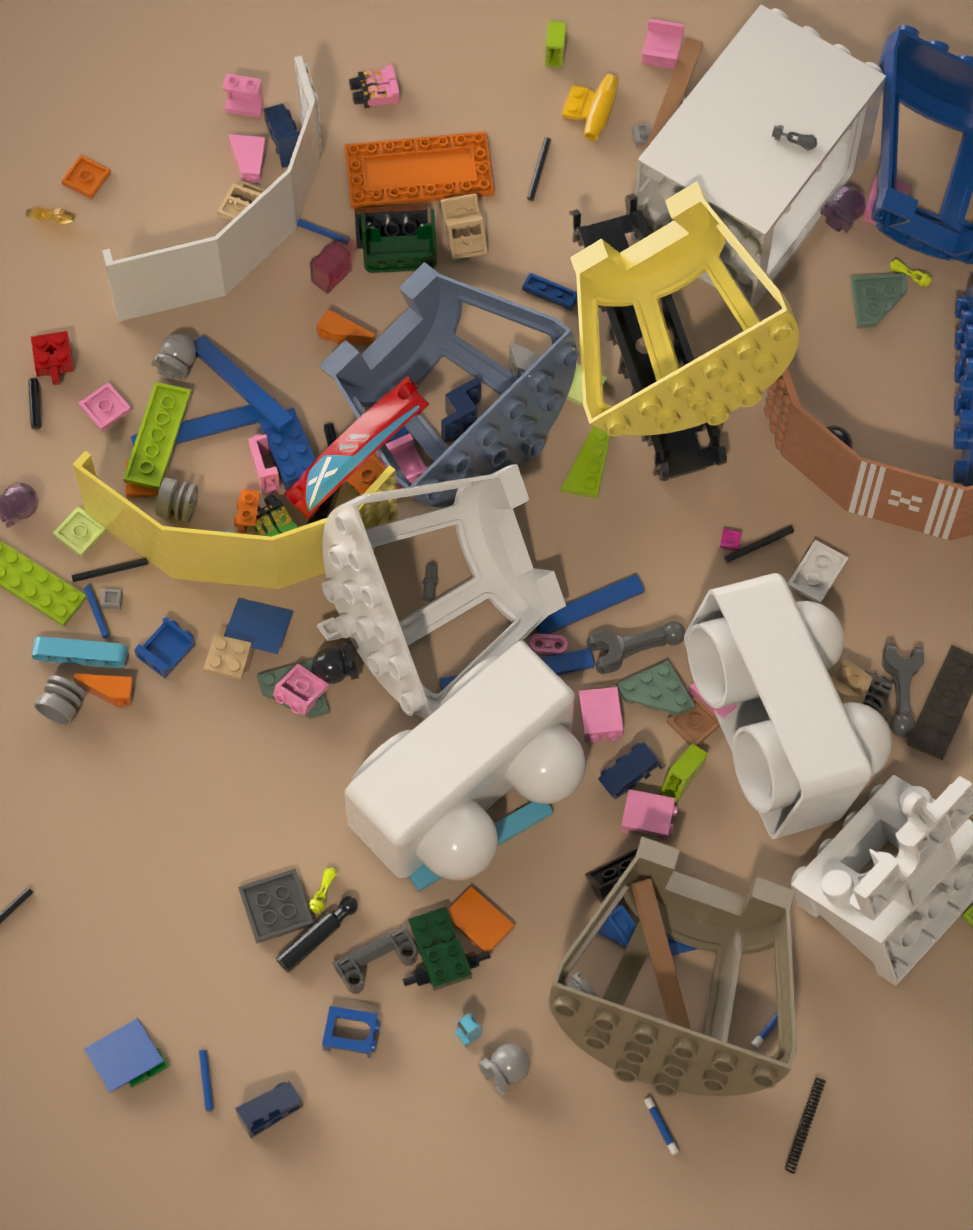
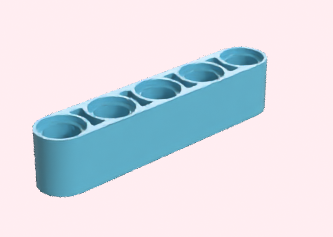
M36 637L32 658L45 662L124 668L128 647L119 643Z

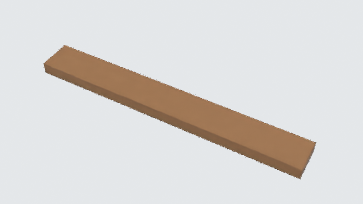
M686 38L646 148L681 106L702 50L703 42Z
M646 878L632 883L631 886L667 1021L691 1030L651 878Z

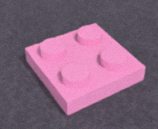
M109 382L79 402L80 408L101 432L131 412V407Z

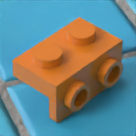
M241 489L240 498L237 499L238 515H235L234 526H237L238 533L246 534L247 526L254 527L256 525L260 491Z

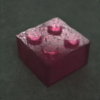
M336 240L326 244L322 252L318 256L315 255L309 263L311 282L328 294L352 271L351 252Z

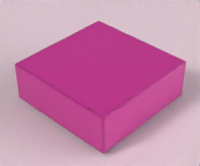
M723 528L720 548L738 550L742 532Z

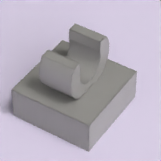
M642 123L632 127L635 146L647 144L651 133L650 124Z

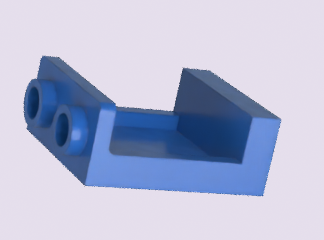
M164 617L162 619L163 624L143 646L138 644L134 651L138 659L166 679L194 648L195 642L194 636L190 631L182 630L174 619L169 620Z

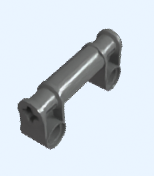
M402 925L397 931L391 934L388 932L378 939L348 953L347 957L332 963L348 991L357 994L364 989V979L359 970L360 967L392 950H395L400 961L406 966L415 964L418 955L416 946L405 925ZM406 951L413 952V955L409 957H406L403 954ZM353 979L360 980L356 985L350 984V981Z

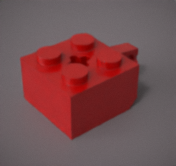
M68 331L31 336L37 377L51 376L53 385H59V374L74 371Z

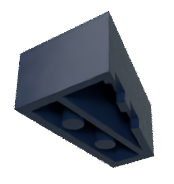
M284 103L264 108L263 111L271 139L277 147L275 150L277 155L279 154L281 167L286 168L289 166L300 132L299 130L296 131L297 127L295 121L292 120L290 110H286Z
M645 742L637 743L631 748L629 754L619 757L613 767L604 769L598 780L611 797L616 800L627 793L629 789L636 787L635 784L643 777L645 779L649 778L651 771L657 767L661 770L665 765Z
M288 1081L278 1084L274 1089L236 1107L235 1110L240 1123L251 1139L302 1108L303 1102L291 1082Z

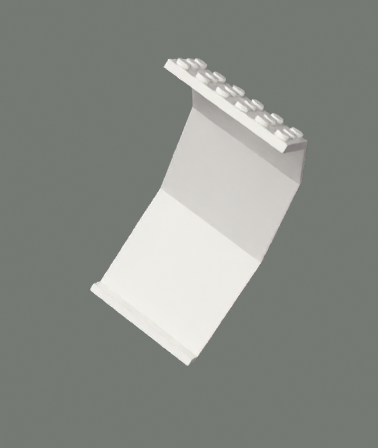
M302 56L294 57L302 129L286 172L215 237L116 261L112 259L110 248L102 250L118 322L226 296L297 230V223L301 218L320 162V153L322 152L319 108L317 104L318 97L316 92L313 91L312 77L308 75V64L303 62Z

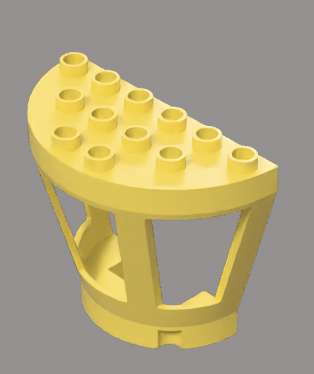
M698 182L693 183L665 200L670 216L674 221L619 253L603 239H600L570 257L577 276L583 406L589 423L598 429L606 431L609 436L658 435L685 430L707 422L709 425L722 424L728 420L730 412L741 406L750 407L760 402L762 399L761 393L783 374L797 351L799 329L789 302L710 207L704 189ZM725 239L781 305L782 310L760 321L720 258ZM706 271L744 332L680 368L659 299L687 286ZM598 305L613 307L634 305L657 382L619 404L609 406L603 401Z

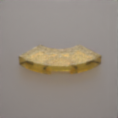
M35 206L26 210L25 214L28 218L47 222V219L56 220L57 223H68L76 219V214L62 208L45 209Z

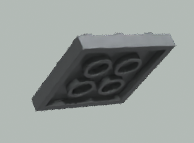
M296 869L238 887L256 944L314 924Z

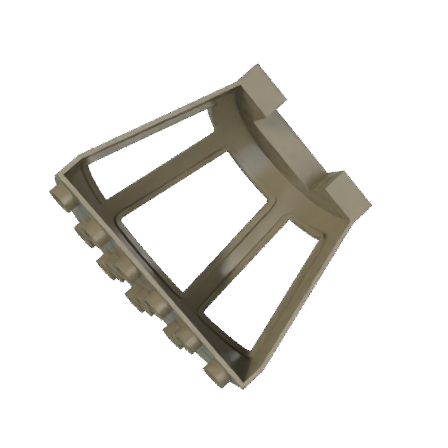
M641 837L635 858L558 965L550 991V1006L555 1020L578 1047L599 1062L612 1068L617 1079L627 1083H634L639 1080L653 1085V1090L663 1096H674L677 1092L704 1096H735L773 1088L792 1069L797 1049L790 908L795 890L757 877L747 896L732 892L674 871L680 850ZM651 878L666 937L697 949L715 952L716 954L703 1034L623 1006L649 953L631 886L632 883ZM624 896L628 906L639 917V923L603 998L601 999L568 987L566 983L568 974ZM774 947L779 1049L775 1055L766 1057L729 1044L727 1040L741 955L762 952Z

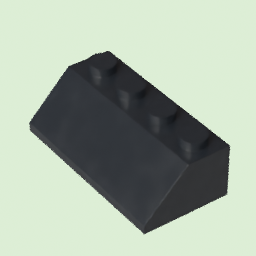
M427 205L354 208L357 249H363L361 212H365V226L377 227L380 230L381 237L417 235L418 226L428 223Z
M638 848L585 874L601 904L635 858Z

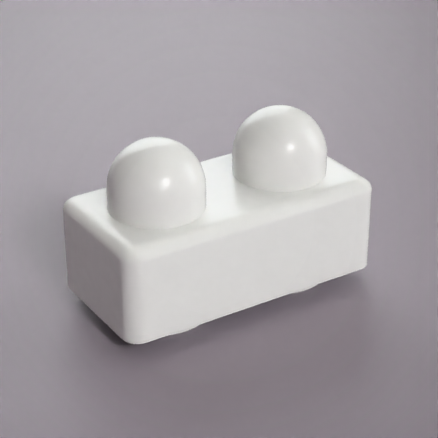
M778 573L709 590L684 635V642L693 680L705 702L715 709L733 704L737 705L724 718L716 711L714 713L733 753L736 775L745 797L759 812L765 828L772 839L840 820L870 778L884 767L892 748L891 731L883 716L872 707L862 703H842L828 671L838 662L844 648V632L840 621L829 608L812 601L795 602L786 580Z
M522 640L515 643L501 656H492L480 662L454 685L434 713L415 729L400 732L387 740L364 761L344 792L348 826L398 878L409 877L423 864L437 876L453 881L467 880L479 875L492 862L498 843L495 825L486 813L488 808L512 788L532 802L552 804L568 798L580 786L585 773L586 761L579 741L572 734L573 690Z

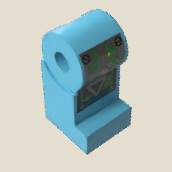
M471 1013L464 1016L457 1023L459 1028L455 1030V1034L465 1047L482 1036L481 1026L476 1022Z

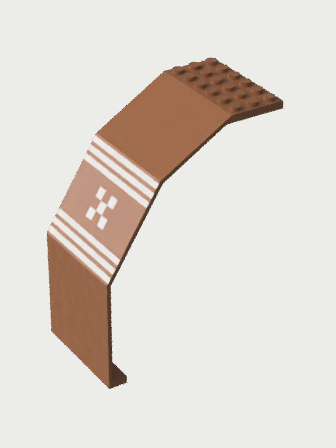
M788 367L767 389L768 397L765 398L766 406H764V413L770 419L769 428L771 433L775 435L776 449H779L782 457L844 510L946 540L973 535V485L965 487L860 457L801 407Z

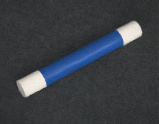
M777 1012L751 1043L756 1049L778 1024Z
M651 1097L645 1099L644 1102L671 1154L679 1153Z

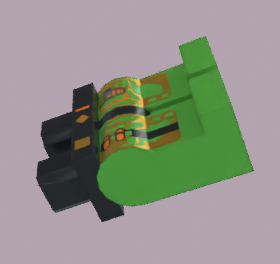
M273 494L264 499L265 507L260 508L258 506L254 528L259 536L272 537L298 528L281 499L277 500Z

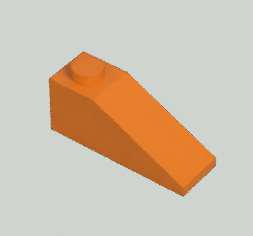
M329 309L316 325L317 335L322 340H328L332 343H343L346 340L349 344L370 346L375 341V334Z
M74 674L73 676L76 685L116 707H126L132 704L134 687L132 677Z

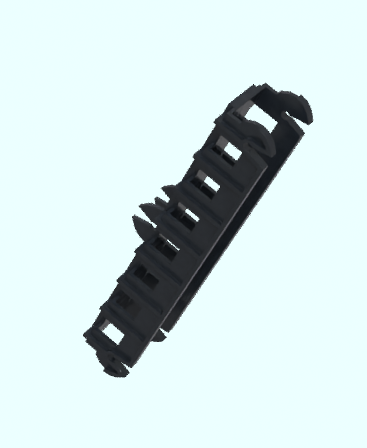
M630 194L625 196L626 215L587 226H581L580 211L578 209L571 210L569 214L573 216L574 229L572 241L578 242L579 247L584 246V248H587L598 240L603 239L620 253L629 248L625 234L634 232L635 228L639 241L649 236L650 232L642 210L637 211L636 195ZM669 294L660 298L663 305L662 312L667 328L670 330L671 327L674 336L673 347L678 364L683 361L685 366L693 361L694 357L673 297ZM598 305V308L600 307L602 312H607L610 321L606 339L607 341L612 340L613 346H619L621 357L618 374H623L625 379L630 378L633 387L632 396L657 382L649 355L640 353L636 349V341L642 338L643 335L634 305L618 307ZM707 422L685 430L641 437L642 442L647 441L648 447L652 445L654 447L655 466L653 475H658L660 481H668L669 478H676L704 470L709 466H720L727 463L725 446L720 447L719 445L721 433L718 425H709ZM706 429L710 442L707 448L700 449L695 433L705 431Z

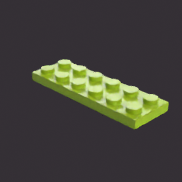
M159 382L154 383L123 477L125 483L156 490L160 489L191 396L190 389Z
M0 541V587L65 627L85 602L87 596Z

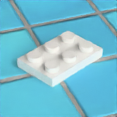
M815 540L787 585L793 591L813 602L821 604L847 563L848 557Z

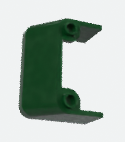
M431 209V223H424L418 226L417 235L381 237L380 230L375 226H365V212H361L364 268L367 272L416 271L424 262L433 269L436 267L437 250L434 209Z

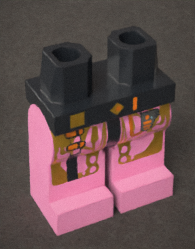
M387 65L385 69L376 71L370 70L364 73L361 71L358 72V77L349 79L351 91L360 89V92L352 93L354 105L364 104V108H370V106L399 103L400 92L393 65Z

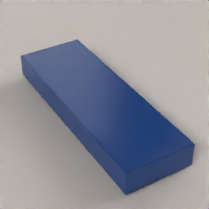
M529 273L522 286L523 291L571 311L578 300L577 292L532 273Z

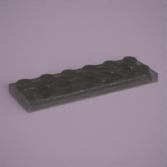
M951 645L916 722L915 729L907 742L908 746L943 761L973 694V654Z

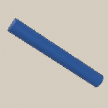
M301 219L297 223L299 227L346 245L349 243L350 238Z
M86 586L84 590L102 638H108L110 634L92 587Z
M207 1050L199 1051L205 1111L209 1112L213 1111L214 1108Z

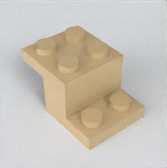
M243 180L240 185L232 183L217 211L218 216L232 221L266 189Z
M476 193L440 200L445 234L449 240L452 260L488 254L484 222L479 213Z
M221 626L219 634H214L204 672L242 681L244 671L249 672L255 649L252 648L251 642L224 637L227 628Z
M848 659L842 660L837 676L830 677L842 703L855 702L862 704L873 679Z

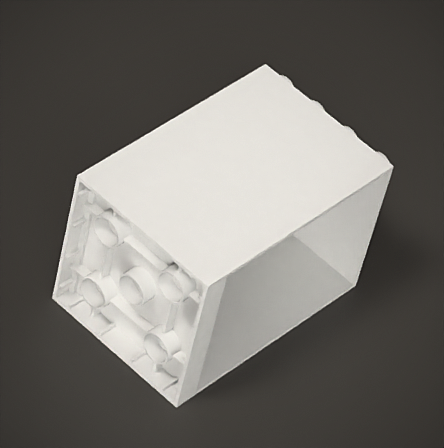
M760 5L638 159L635 186L637 211L642 210L650 235L674 221L670 216L665 200L693 183L698 182L704 189L710 207L772 282H774L868 158L886 75L883 74L880 67L872 62L863 63L854 58L843 45H831L824 41L813 28L808 26L802 28L789 21L788 16L779 9L770 10ZM781 125L784 126L783 133L786 134L796 132L804 135H814L817 138L818 144L813 150L807 151L803 147L789 142L785 136H781L779 141L775 140V137H772L773 129L775 126ZM792 135L793 138L791 139L797 140L798 137ZM635 228V231L631 232V238L639 242V236ZM725 239L720 258L751 307L754 308L766 293L767 288ZM706 271L698 277L716 288Z

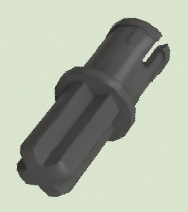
M432 563L426 565L425 579L422 581L424 585L422 599L426 602L435 600L437 566Z

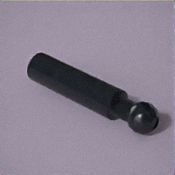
M352 896L342 898L339 906L334 911L326 912L275 958L278 964L287 973H290L341 927L340 922L345 917L356 913L359 906L358 901Z

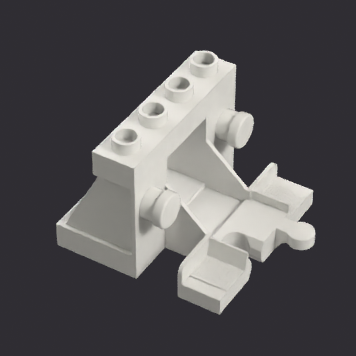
M893 775L884 785L878 784L875 786L865 806L859 812H851L843 823V829L834 839H826L820 845L817 857L807 867L801 866L792 876L790 885L795 890L794 896L798 906L815 918L820 914L874 963L879 976L895 986L899 984L973 902V822L968 820L973 814V784L959 776L935 800L925 788L912 786ZM887 841H890L899 849L896 859L889 853L877 852ZM872 858L875 866L870 872L859 874L858 872Z

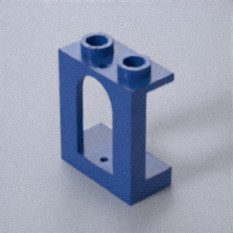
M329 1006L322 1049L331 1051V1048L363 1053L367 1054L368 1058H371L372 1052H376L377 1040H374L375 1033H379L381 1021H378V1014ZM337 1018L366 1023L371 1029L370 1036L363 1041L334 1037Z

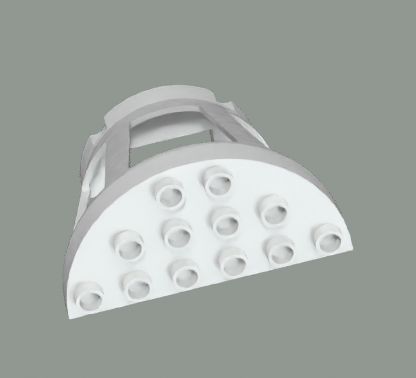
M517 464L509 465L490 475L364 494L335 508L326 520L322 549L327 581L322 583V590L327 600L335 604L339 614L335 618L336 628L343 638L351 639L368 669L385 690L400 703L402 710L408 716L416 714L424 719L428 718L440 707L454 685L472 668L489 657L501 656L515 643L529 635L548 615L566 606L555 572L533 568L513 508L529 501ZM458 488L454 504L451 506L367 529L364 528L358 511V507L362 503ZM455 525L462 552L473 574L472 578L398 621L372 547ZM489 599L512 624L440 693L436 694L429 691L420 682L408 645L484 600Z

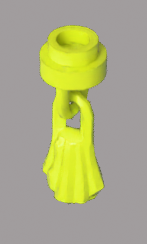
M898 259L890 263L892 271L911 276L913 281L919 283L921 287H928L932 281L930 274L917 270L912 271ZM918 275L922 276L921 280L915 277H918Z
M332 867L324 870L321 888L309 902V910L313 913L320 914L325 908V894L330 884L338 875Z

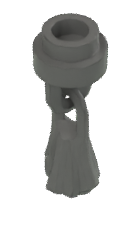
M781 125L775 126L773 129L772 137H775V140L779 141L781 136H785L789 142L795 143L807 151L813 150L818 144L817 138L814 135H804L796 132L786 134L783 133L784 126ZM792 135L797 136V140L791 139L793 138Z

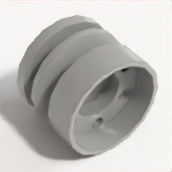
M165 477L157 497L156 515L169 519L175 511L176 521H180L182 518L184 523H189L197 506L198 486L191 484L189 487V483L184 482L179 489L178 480Z
M51 675L47 680L48 684H45L43 687L46 693L39 695L34 707L48 719L60 724L69 725L76 714L74 707L81 705V701L86 694L81 687L70 680Z

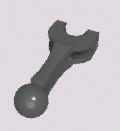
M670 621L663 627L629 636H617L613 632L605 630L590 635L586 642L590 650H603L608 653L599 658L595 666L599 674H606L617 671L622 666L624 659L640 651L665 646L666 644L672 646L679 645L684 640L686 630L681 623Z
M886 643L882 653V667L893 677L896 693L895 715L890 721V729L897 737L904 738L910 736L915 729V721L909 715L911 713L910 684L912 676L916 675L924 664L923 647L915 646V649L910 653V659H904L897 654L895 644Z

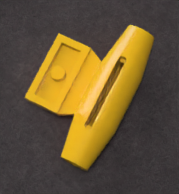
M606 74L595 93L587 87L575 85L571 87L562 117L576 121L586 119L584 137L590 141L598 139L608 122L616 99L618 78L612 74Z

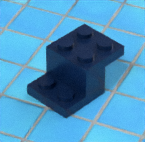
M478 377L445 394L448 417L441 420V437L445 443L450 440H456L477 420V407L475 405L481 400V381Z

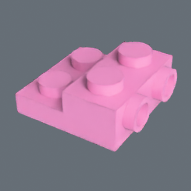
M297 664L275 685L273 696H275V700L278 703H285L290 706L295 714L301 713L305 716L316 705L317 699L328 689L329 684Z

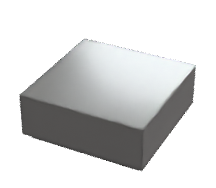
M103 588L101 608L121 609L122 589Z

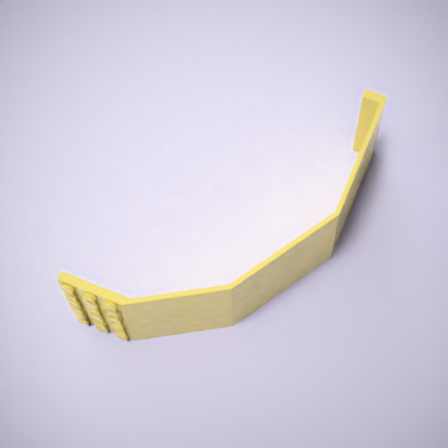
M84 451L72 464L85 512L105 526L108 532L146 558V560L172 579L281 589L325 573L322 540L327 518L272 537L162 526L99 480L96 476L92 456L87 451ZM389 465L364 494L396 490V470ZM397 498L362 503L358 507V511L364 528L367 529L398 520Z

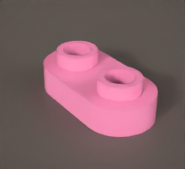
M534 634L530 638L529 647L536 654L558 655L567 651L568 642L562 635ZM540 643L542 646L536 647V644ZM560 645L561 648L557 649L555 648V646Z

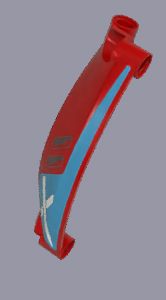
M406 376L393 390L366 411L284 492L286 497L307 520L381 446L415 415L418 416L429 406V403L419 393V387L411 378Z

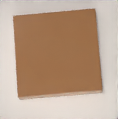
M694 696L692 701L695 704V709L679 716L672 715L667 720V723L689 745L694 744L698 746L717 730L720 724L717 717Z

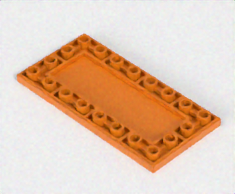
M486 131L344 145L351 209L433 202L476 193L477 197L494 196Z

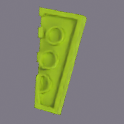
M593 426L561 487V492L598 499L611 437L606 431Z

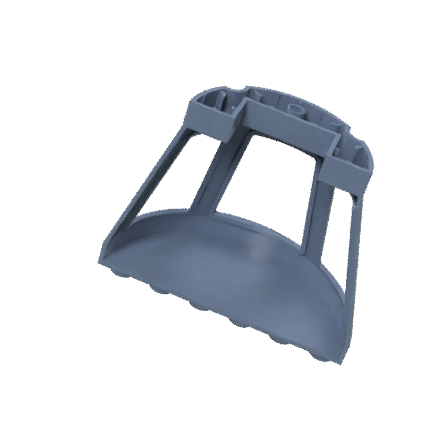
M424 262L398 288L409 308L362 354L345 340L319 365L321 370L336 382L358 419L366 412L363 407H372L393 390L406 376L418 385L433 370L442 357L447 358L473 377H478L482 383L501 395L449 448L420 414L418 416L415 415L404 425L434 461L413 484L405 477L386 444L381 446L377 451L387 467L390 465L396 470L397 483L402 488L490 475L509 465L517 464L519 468L529 457L535 458L545 446L543 439L555 423L569 394L579 351L576 349L572 330L557 318L441 275ZM463 302L548 334L552 340V346L524 374L517 377L455 335L461 318ZM458 488L414 495L413 497L428 506L447 507L454 504Z

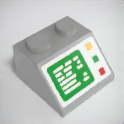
M511 342L509 346V363L513 374L520 377L541 355Z

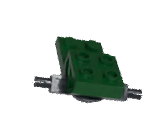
M446 906L408 919L424 968L415 970L413 976L402 979L405 987L415 983L418 986L430 983L435 991L471 979L472 972L470 969L479 967V962L491 959L488 950L476 954L475 951L464 953Z

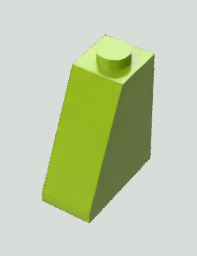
M548 22L546 67L563 68L566 22Z
M691 744L669 770L659 795L675 798L674 805H676L702 769L708 753Z

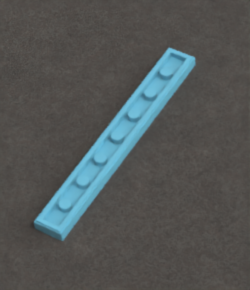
M531 802L495 823L498 837L497 846L551 816L553 811L548 804ZM425 864L409 876L418 892L442 879V877L437 876L428 869Z

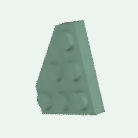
M905 273L855 276L850 278L857 328L876 327L901 300L908 290Z
M313 659L298 663L314 674L312 670ZM297 664L257 675L262 695L275 700V696H273L275 685ZM324 694L317 699L316 705L305 715L306 717L312 719L329 714ZM285 703L281 704V705H283V706H285V707L291 709L290 706H288L287 704H285Z
M668 660L616 683V687L626 703L641 704L645 708L656 711L660 709L670 712L671 715L675 716L695 709L694 702Z

